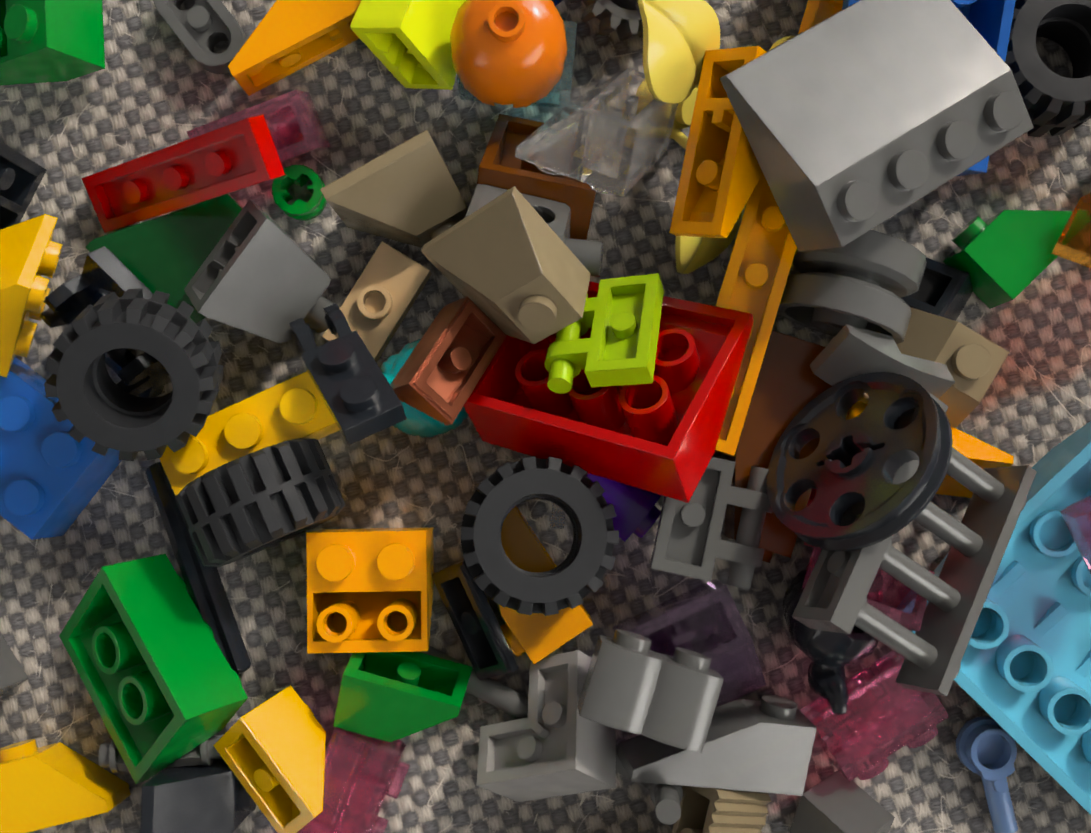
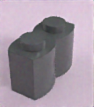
M616 629L614 638L599 635L577 705L579 715L608 727L641 734L664 744L702 753L724 680L716 670L709 668L712 659L703 654L679 647L675 648L673 656L649 650L652 640L621 629Z

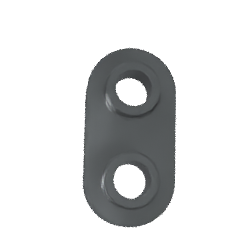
M153 0L157 11L201 67L214 74L230 73L228 65L247 41V36L221 0H195L194 6L189 10H181V5L185 0ZM229 41V46L223 53H213L214 47L218 42Z

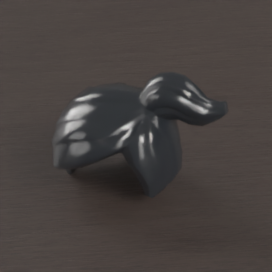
M816 559L808 563L806 568L799 572L792 580L791 585L785 592L782 607L792 641L812 660L808 668L810 689L828 700L834 714L842 715L847 712L848 703L844 666L855 664L857 661L873 654L879 641L855 625L851 634L810 629L792 617L816 564ZM867 595V603L872 605L870 597Z

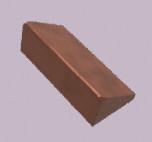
M466 296L444 306L440 310L390 386L400 401L445 425H451L507 336Z

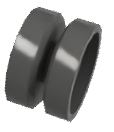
M869 230L840 248L799 252L796 248L792 263L801 273L788 276L778 308L780 315L801 326L834 337L847 324L890 335L896 344L904 341L912 313L910 306L901 298L919 291L927 264L926 256L920 250L894 236L874 230Z

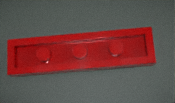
M264 114L237 121L82 178V181L102 229L106 233L284 176L285 172Z

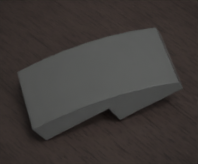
M847 324L810 364L813 374L831 386L862 374L890 372L913 379L928 393L939 398L955 383L946 364L901 354L892 336ZM869 398L860 401L868 404Z

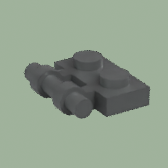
M712 457L689 503L664 496L649 567L655 570L711 582L715 559L720 558L731 561L727 584L750 589L755 566L761 567L765 551L759 545L766 512H773L767 495V473L769 469L751 466L747 488L743 489L731 486L736 462ZM727 504L742 507L735 542L720 539Z

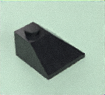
M214 759L211 766L166 767L142 785L140 833H233L250 814V811L255 810L256 803L223 759Z

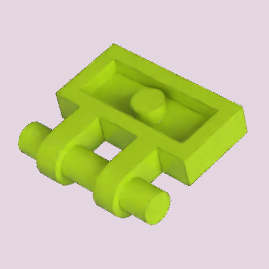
M659 273L600 279L597 297L588 298L587 294L583 318L557 331L555 342L549 345L545 359V368L549 372L547 387L552 392L565 394L571 391L573 378L579 375L581 369H585L584 372L591 388L653 383L664 295ZM588 328H592L590 338L581 339V336L587 332Z

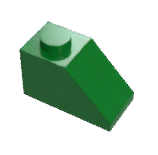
M1003 210L985 222L977 216L951 239L958 247L943 262L948 266L969 273L974 294L991 309L1014 300L1091 225V215L1087 211Z
M421 652L352 653L342 675L333 727L386 742H393L458 717L473 667Z

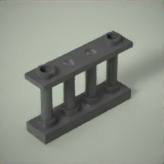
M929 393L946 413L949 406ZM915 407L903 412L897 418L894 430L910 425L916 419L919 408ZM952 447L951 460L946 474L973 492L962 521H958L931 501L914 519V521L951 546L939 577L894 548L891 541L893 535L879 543L857 550L827 551L822 549L792 617L810 629L851 634L855 625L905 658L895 683L906 689L948 696L952 683L959 673L962 658L1019 515L1026 505L1027 495L1037 471L1029 465L982 469ZM912 460L903 464L896 471L893 484H900L909 480L917 471L919 460ZM865 501L857 502L845 511L842 516L841 526H848L860 518L864 512ZM879 568L928 600L915 634L867 603L868 592Z

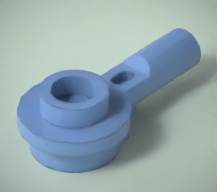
M976 717L967 721L959 730L956 738V753L962 764L973 773L981 776L994 832L1015 833L1018 831V826L1006 778L1015 771L1014 762L1017 755L1015 740L992 717Z

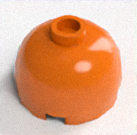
M466 0L458 9L451 30L450 43L454 70L464 88L482 103L494 106V103L501 105L513 104V108L527 107L546 97L561 79L567 56L566 30L563 19L552 0Z

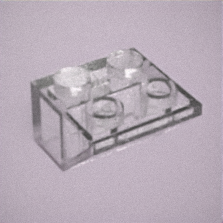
M627 68L565 105L516 146L515 157L535 164L544 173L565 175L587 183L596 192L608 195L617 194L624 197L668 150L678 103H665L655 99L648 89L644 73Z

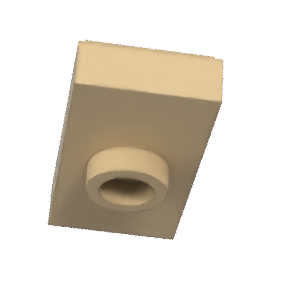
M383 241L340 307L351 331L358 332L376 363L432 275L429 269ZM329 328L322 336L328 341L337 339L334 334H331Z

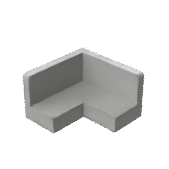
M579 650L545 657L536 664L530 661L527 718L480 727L476 786L516 802L616 788V729L581 717L577 707L592 659L591 657Z

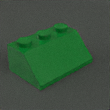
M166 554L101 567L59 635L135 784L148 780L223 730L248 699L238 674L230 667L214 639L211 627L203 620L187 592L185 582L177 575Z

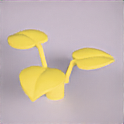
M637 0L643 25V69L645 80L637 92V112L644 120L664 125L662 135L674 139L686 150L688 137L681 132V129L691 125L705 51L720 49L719 20L713 8L704 0ZM785 36L779 39L771 46L769 50L777 47L778 45L786 42L787 40L795 36ZM742 212L728 238L676 236L675 258L677 272L689 274L719 256L730 245L737 234Z

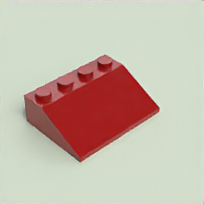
M589 281L588 298L597 297L599 283ZM663 296L653 383L591 388L584 372L585 369H581L579 375L573 378L571 391L565 394L552 392L547 387L549 372L545 368V359L549 345L556 340L557 332L536 344L506 335V339L463 407L483 442L540 459H547L548 457L562 459V463L571 467L577 465L587 471L586 473L689 503L714 455L754 323L752 313ZM588 328L587 332L581 336V339L590 338L592 328Z

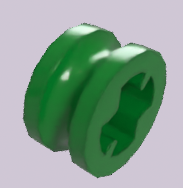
M291 165L283 168L285 175L275 178L272 183V195L275 203L288 217L295 220L308 221L316 218L323 212L327 204L320 190L325 187L324 182L313 169L307 166ZM308 181L313 183L307 186V189L312 194L311 199L307 203L298 199L293 205L288 204V201L293 200V197L288 192L290 186L296 184L303 187Z

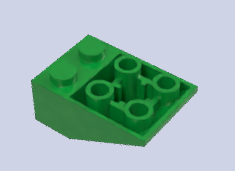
M0 0V85L69 81L105 69L102 0Z

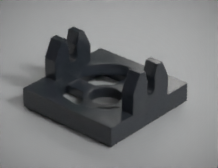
M103 246L87 254L81 275L63 283L45 297L44 303L49 308L41 313L40 318L50 328L69 326L88 305L94 306L102 296L110 294V292H115L121 298L128 289H142L143 297L146 299H150L153 293L109 249ZM119 348L105 352V363L121 379L117 383L121 389L143 398H155L161 394L169 374L157 359L145 352L135 357L131 353V348Z

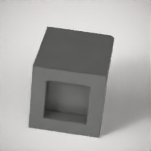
M836 771L803 793L790 827V833H888L895 817L843 772Z

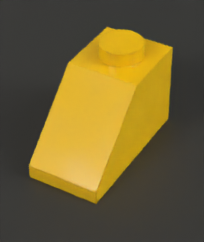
M290 685L240 717L213 746L277 833H298L323 811L326 731L315 718L310 707L302 701Z
M29 739L0 748V833H29L103 814L112 810L131 795L128 783L61 742L37 748L36 740Z

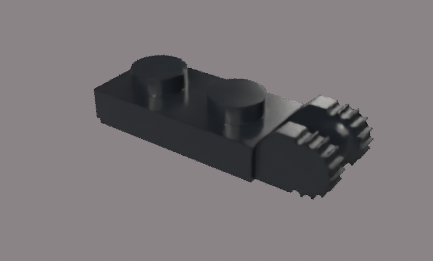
M335 303L323 309L325 312V322L331 334H334L337 339L328 341L324 345L317 347L310 326L305 324L303 318L289 324L303 353L301 356L306 369L348 446L407 418L402 403L358 332L351 331L344 314Z

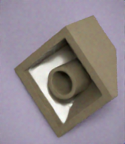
M428 130L421 132L320 189L326 201L348 228L423 248L424 244L466 218L468 210Z
M515 186L423 245L421 252L464 297L468 296L505 335L536 344L583 318L591 273Z
M911 308L912 314L904 341L897 344L901 354L946 364L955 383L938 399L949 406L946 415L950 426L956 428L980 404L1010 352L958 321Z

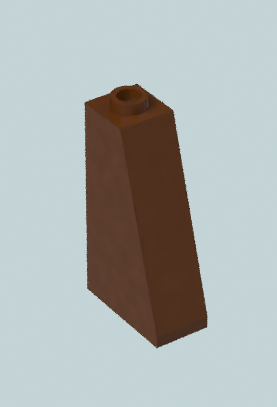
M772 330L735 455L733 457L726 455V460L736 462L731 486L746 489L751 466L768 469L775 446L792 419L811 400L832 387L814 375L810 368V364L825 348L824 346ZM820 438L809 441L802 448L799 459L806 458L812 454L818 447ZM812 489L804 492L799 497L795 505V511H800L807 507ZM727 504L725 511V537L736 540L742 507ZM766 512L759 545L760 548L765 549L762 561L767 563L771 562L773 553L791 558L797 535L787 528L776 517L774 512Z

